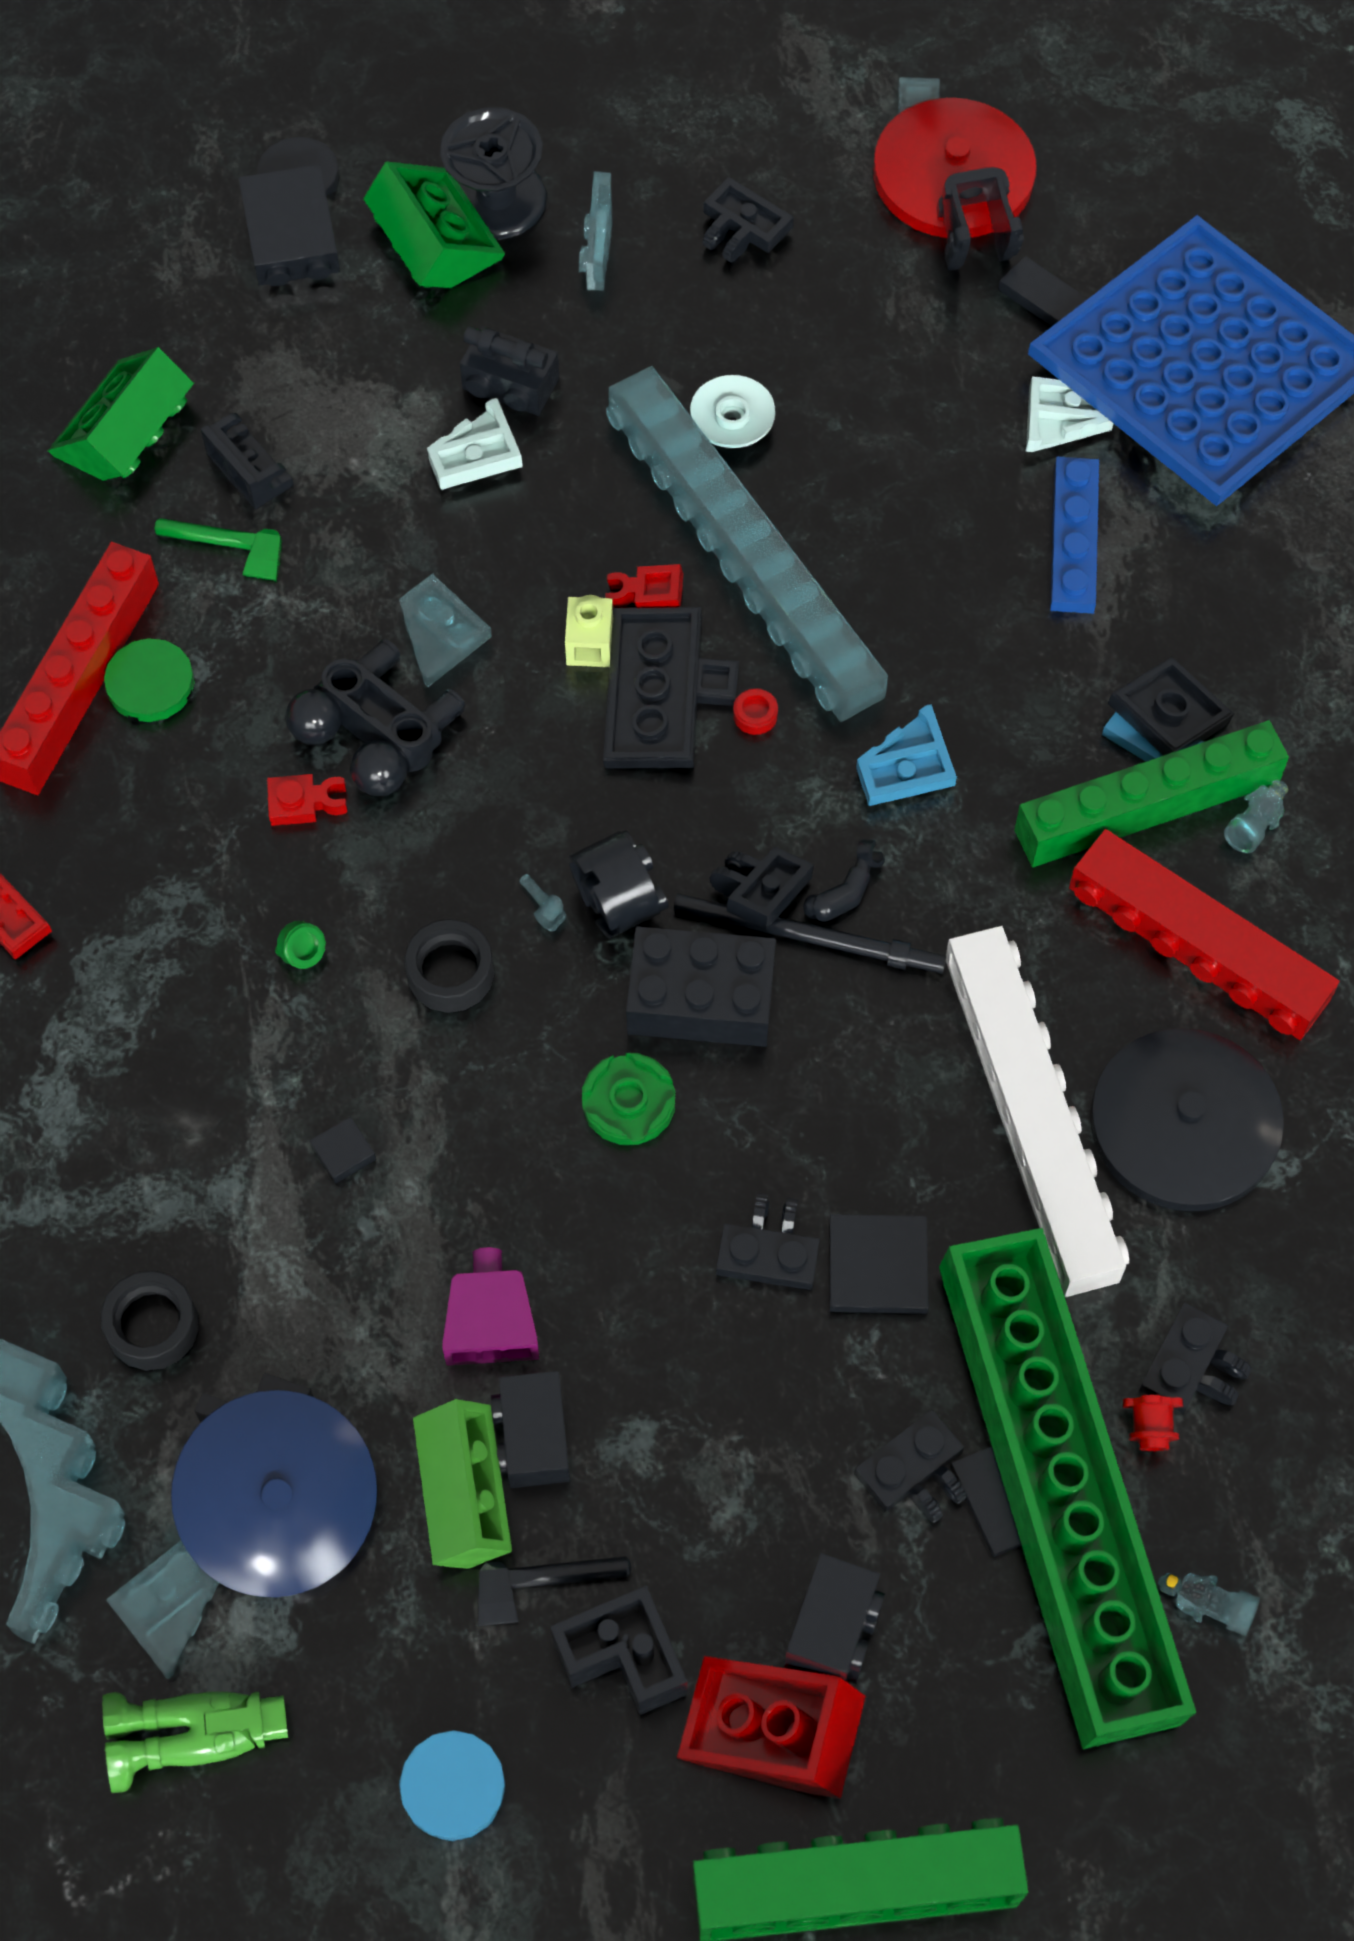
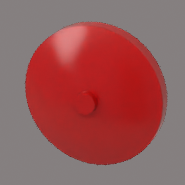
M940 98L915 104L899 113L888 123L876 145L873 176L879 196L897 218L923 233L947 238L944 219L937 216V204L943 195V186L949 176L959 172L982 168H1001L1005 171L1009 180L1010 192L1007 198L1013 217H1017L1028 203L1036 176V158L1033 147L1025 132L1003 112L974 100ZM987 202L962 206L971 238L993 232Z

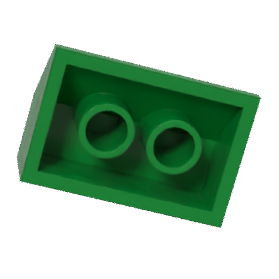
M386 161L364 197V201L373 213L375 221L382 227L390 239L394 250L401 256L410 270L412 278L419 286L452 288L499 262L505 255L458 182L446 172L445 168Z
M159 347L120 359L47 451L53 457L103 481L120 476L125 478L140 464L141 460L138 456L143 449L153 445L164 432L161 426L166 419L174 416L184 407L187 402L185 394L194 383Z

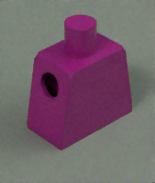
M486 1247L473 1251V1273L456 1274L452 1277L442 1343L446 1366L540 1360L537 1335L522 1271H503L502 1251L498 1248Z

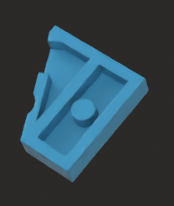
M931 704L921 708L918 717L904 728L897 727L886 736L885 741L881 745L872 747L857 759L856 769L869 806L953 787L956 784L957 776Z

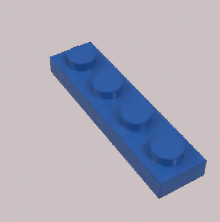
M1056 457L1054 466L1050 611L1094 614L1097 581L1099 459Z

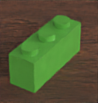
M454 1399L414 1417L416 1447L433 1565L470 1569L512 1552L491 1405Z

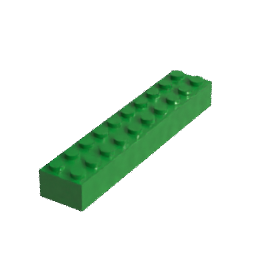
M1043 1228L949 1246L939 1266L940 1274L1082 1748L1086 1749L1179 1727L1196 1713L1195 1706Z

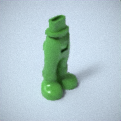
M213 1691L185 1694L157 1701L156 1699L145 1700L142 1706L129 1703L125 1696L118 1692L103 1694V1723L107 1739L126 1737L132 1732L141 1730L151 1732L163 1728H190L186 1733L161 1738L157 1736L146 1738L144 1741H115L106 1743L107 1769L112 1793L128 1790L132 1785L136 1771L147 1765L149 1770L160 1769L162 1766L208 1764L241 1755L254 1749L255 1743L258 1748H265L266 1740L288 1737L284 1695L260 1699L259 1692L246 1695L235 1692Z

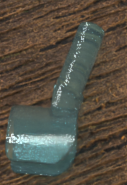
M528 874L522 876L520 883L534 897L537 903L541 905L534 913L536 920L547 930L555 931L566 919L561 899L555 895L548 896Z

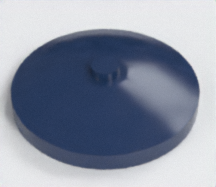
M283 1390L259 1391L246 1394L221 1405L199 1423L185 1442L178 1456L171 1483V1508L178 1535L192 1559L204 1572L222 1585L244 1594L259 1597H283L303 1593L325 1583L338 1574L352 1560L364 1543L374 1518L377 1499L376 1474L373 1461L363 1438L346 1417L327 1403L306 1394Z

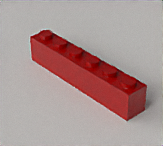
M111 542L0 731V782L37 796L41 792L104 682L107 664L116 652L124 647L159 586L151 555Z
M1107 829L1102 832L1074 867L1069 889L1074 891L1081 902L1091 907L1096 906L1112 916L1119 927L1141 935L1151 942L1157 952L1166 957H1174L1190 968L1191 972L1198 979L1220 987L1229 993L1230 998L1236 1004L1246 1009H1253L1268 1019L1274 1029L1282 1034H1291L1301 1041L1329 1004L1340 980Z

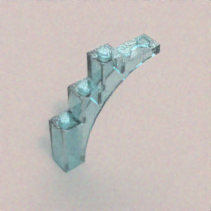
M0 1339V1423L9 1434L23 1466L31 1504V1537L28 1560L22 1587L6 1625L17 1637L35 1644L40 1632L45 1634L53 1625L59 1609L56 1602L65 1585L70 1587L77 1579L83 1565V1558H81L83 1551L102 1559L107 1547L113 1548L118 1543L125 1527V1520L123 1519L125 1513L116 1500L76 1483L78 1478H85L91 1470L96 1457V1452L94 1451L96 1445L87 1431L48 1415L50 1410L55 1411L59 1407L67 1390V1384L65 1383L67 1377L58 1363Z

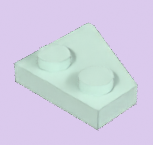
M1032 377L1029 387L1027 452H1035L1112 430L1114 423L1062 381Z
M497 398L488 401L485 404L486 412L473 422L466 418L454 427L451 434L441 437L427 448L429 461L441 490L522 467L520 451Z

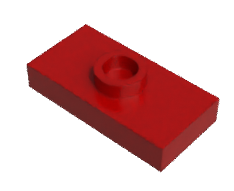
M0 873V944L16 960L52 932L43 917Z

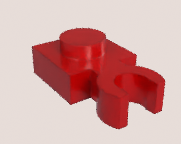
M680 564L637 567V577H629L621 572L607 575L610 590L621 589L616 593H605V598H612L613 609L625 608L634 602L636 608L681 607L683 571Z
M312 774L267 778L271 826L316 822V810H324L331 815H342L348 812L346 799L334 800L330 798L334 793L346 792L345 779L342 777L328 778L321 785H314Z

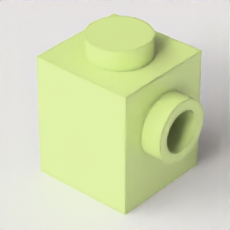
M595 595L568 597L565 634L566 665L610 667L613 626L612 598H601Z

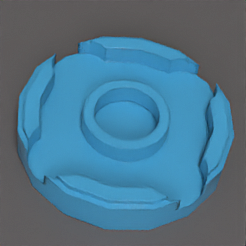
M458 1731L434 1734L417 1745L404 1763L399 1784L402 1804L414 1825L431 1836L449 1841L473 1837L489 1826L501 1807L506 1788L501 1762L492 1748L475 1735Z

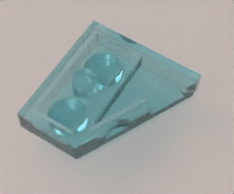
M433 574L399 599L421 676L427 687L492 637L491 628Z
M179 1541L106 1600L166 1678L169 1679L175 1674L179 1666L177 1661L190 1635H194L202 1619V1610L206 1602L212 1599L219 1582L198 1566L185 1549L182 1541Z

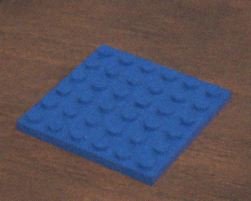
M1198 215L1031 342L1028 351L1029 356L1216 507L1354 394V335Z

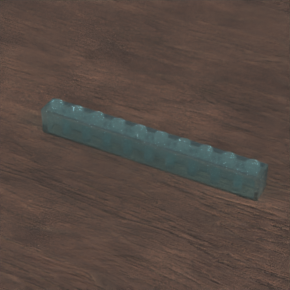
M650 366L610 386L609 406L606 408V413L612 426L616 430L622 429L628 437L633 454L638 460L644 459L651 468V474L657 486L661 490L667 489L673 497L675 508L684 521L690 520L697 529V536L701 545L706 551H713L720 560V567L727 580L731 583L736 582L741 588L744 600L753 614L759 613L765 620L769 635L774 643L785 647L791 655V662L801 678L807 677L815 687V693L821 706L826 711L832 710L839 721L843 722L885 699L888 680L887 673L654 367Z

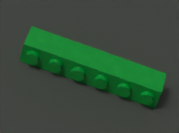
M1270 720L1022 803L1019 806L1014 831L1033 868L1089 849L1105 829L1121 838L1280 783L1289 756Z

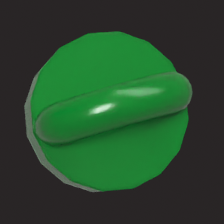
M294 921L287 924L281 930L277 939L275 953L285 963L299 969H307L316 965L321 960L325 952L326 941L322 931L317 926L305 921Z

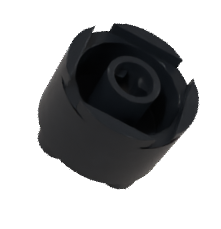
M627 830L623 832L618 831L569 855V859L572 861L569 863L570 870L586 907L591 906L597 914L601 913L602 917L596 919L595 922L608 939L659 915L661 911L669 907L661 887L657 883L653 885L648 871L653 869V863L647 850L642 844L636 846Z

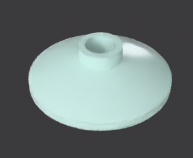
M726 375L706 382L697 390L691 401L690 416L695 430L708 442L721 447L739 448L756 443L769 432L775 418V405L771 394L759 382L744 376Z

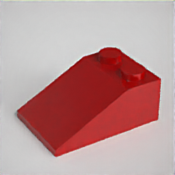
M704 1656L677 1757L687 1762L793 1791L841 1799L866 1696L839 1676Z

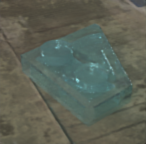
M594 172L591 212L586 214L584 223V239H588V247L581 246L579 270L580 272H587V289L604 291L612 233L611 173Z

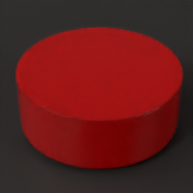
M757 688L742 692L734 702V722L740 730L748 734L759 735L770 731L775 726L778 718V704L775 697L768 691Z

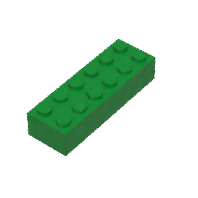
M989 1818L971 1822L972 1829L967 1831L951 1832L949 1824H935L918 1828V1836L897 1838L896 1830H881L864 1834L865 1842L843 1844L842 1836H827L812 1839L811 1848L790 1850L788 1842H773L758 1845L757 1854L736 1856L735 1848H719L703 1852L704 1860L693 1861V1882L700 1941H723L1016 1908L1028 1894L1018 1825L1004 1826L1002 1818Z

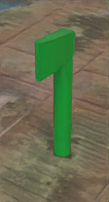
M162 518L157 519L155 522L154 530L159 536L250 550L243 576L277 581L282 539L277 530L263 529L256 534Z

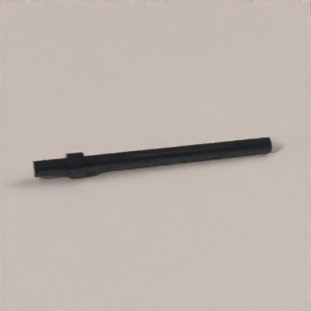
M679 893L674 903L673 910L676 912L887 961V966L903 970L907 966L943 974L947 958L945 955L911 948L912 943L893 939L892 943L782 917H777L765 930L727 912L726 904Z

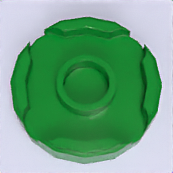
M151 638L131 642L118 650L107 664L104 676L109 701L116 710L126 717L128 715L137 717L139 721L143 722L167 719L182 710L188 702L187 697L191 693V689L193 691L195 684L190 660L182 649L166 640Z
M626 1053V1056L615 1058L613 1055L601 1060L589 1071L582 1087V1109L589 1126L603 1139L618 1145H639L656 1138L669 1126L675 1112V1088L669 1072L655 1059L640 1053Z

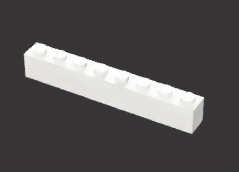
M1003 926L949 939L946 963L1039 1228L1044 1230L1064 1296L1069 1297L1120 1283L1126 1265L1129 1264L1128 1250L1121 1236L1115 1237L1110 1224V1220L1113 1219V1211L1107 1194L1105 1192L1099 1193L1094 1179L1097 1176L1094 1156L1090 1149H1083L1078 1135L1081 1133V1122L1078 1112L1074 1106L1068 1107L1063 1094V1091L1066 1090L1063 1071L1059 1064H1052L1048 1050L1051 1048V1042L1047 1027L1044 1022H1037L1032 1009L1036 1006L1032 986L1029 981H1022L1018 970L1021 966L1018 947L1014 940H1007Z

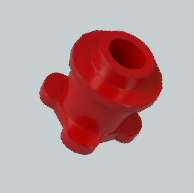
M1143 1395L1137 1398H1125L1122 1400L1123 1408H1133V1433L1129 1434V1440L1139 1442V1450L1166 1451L1169 1450V1442L1179 1440V1434L1174 1432L1173 1408L1183 1407V1398Z

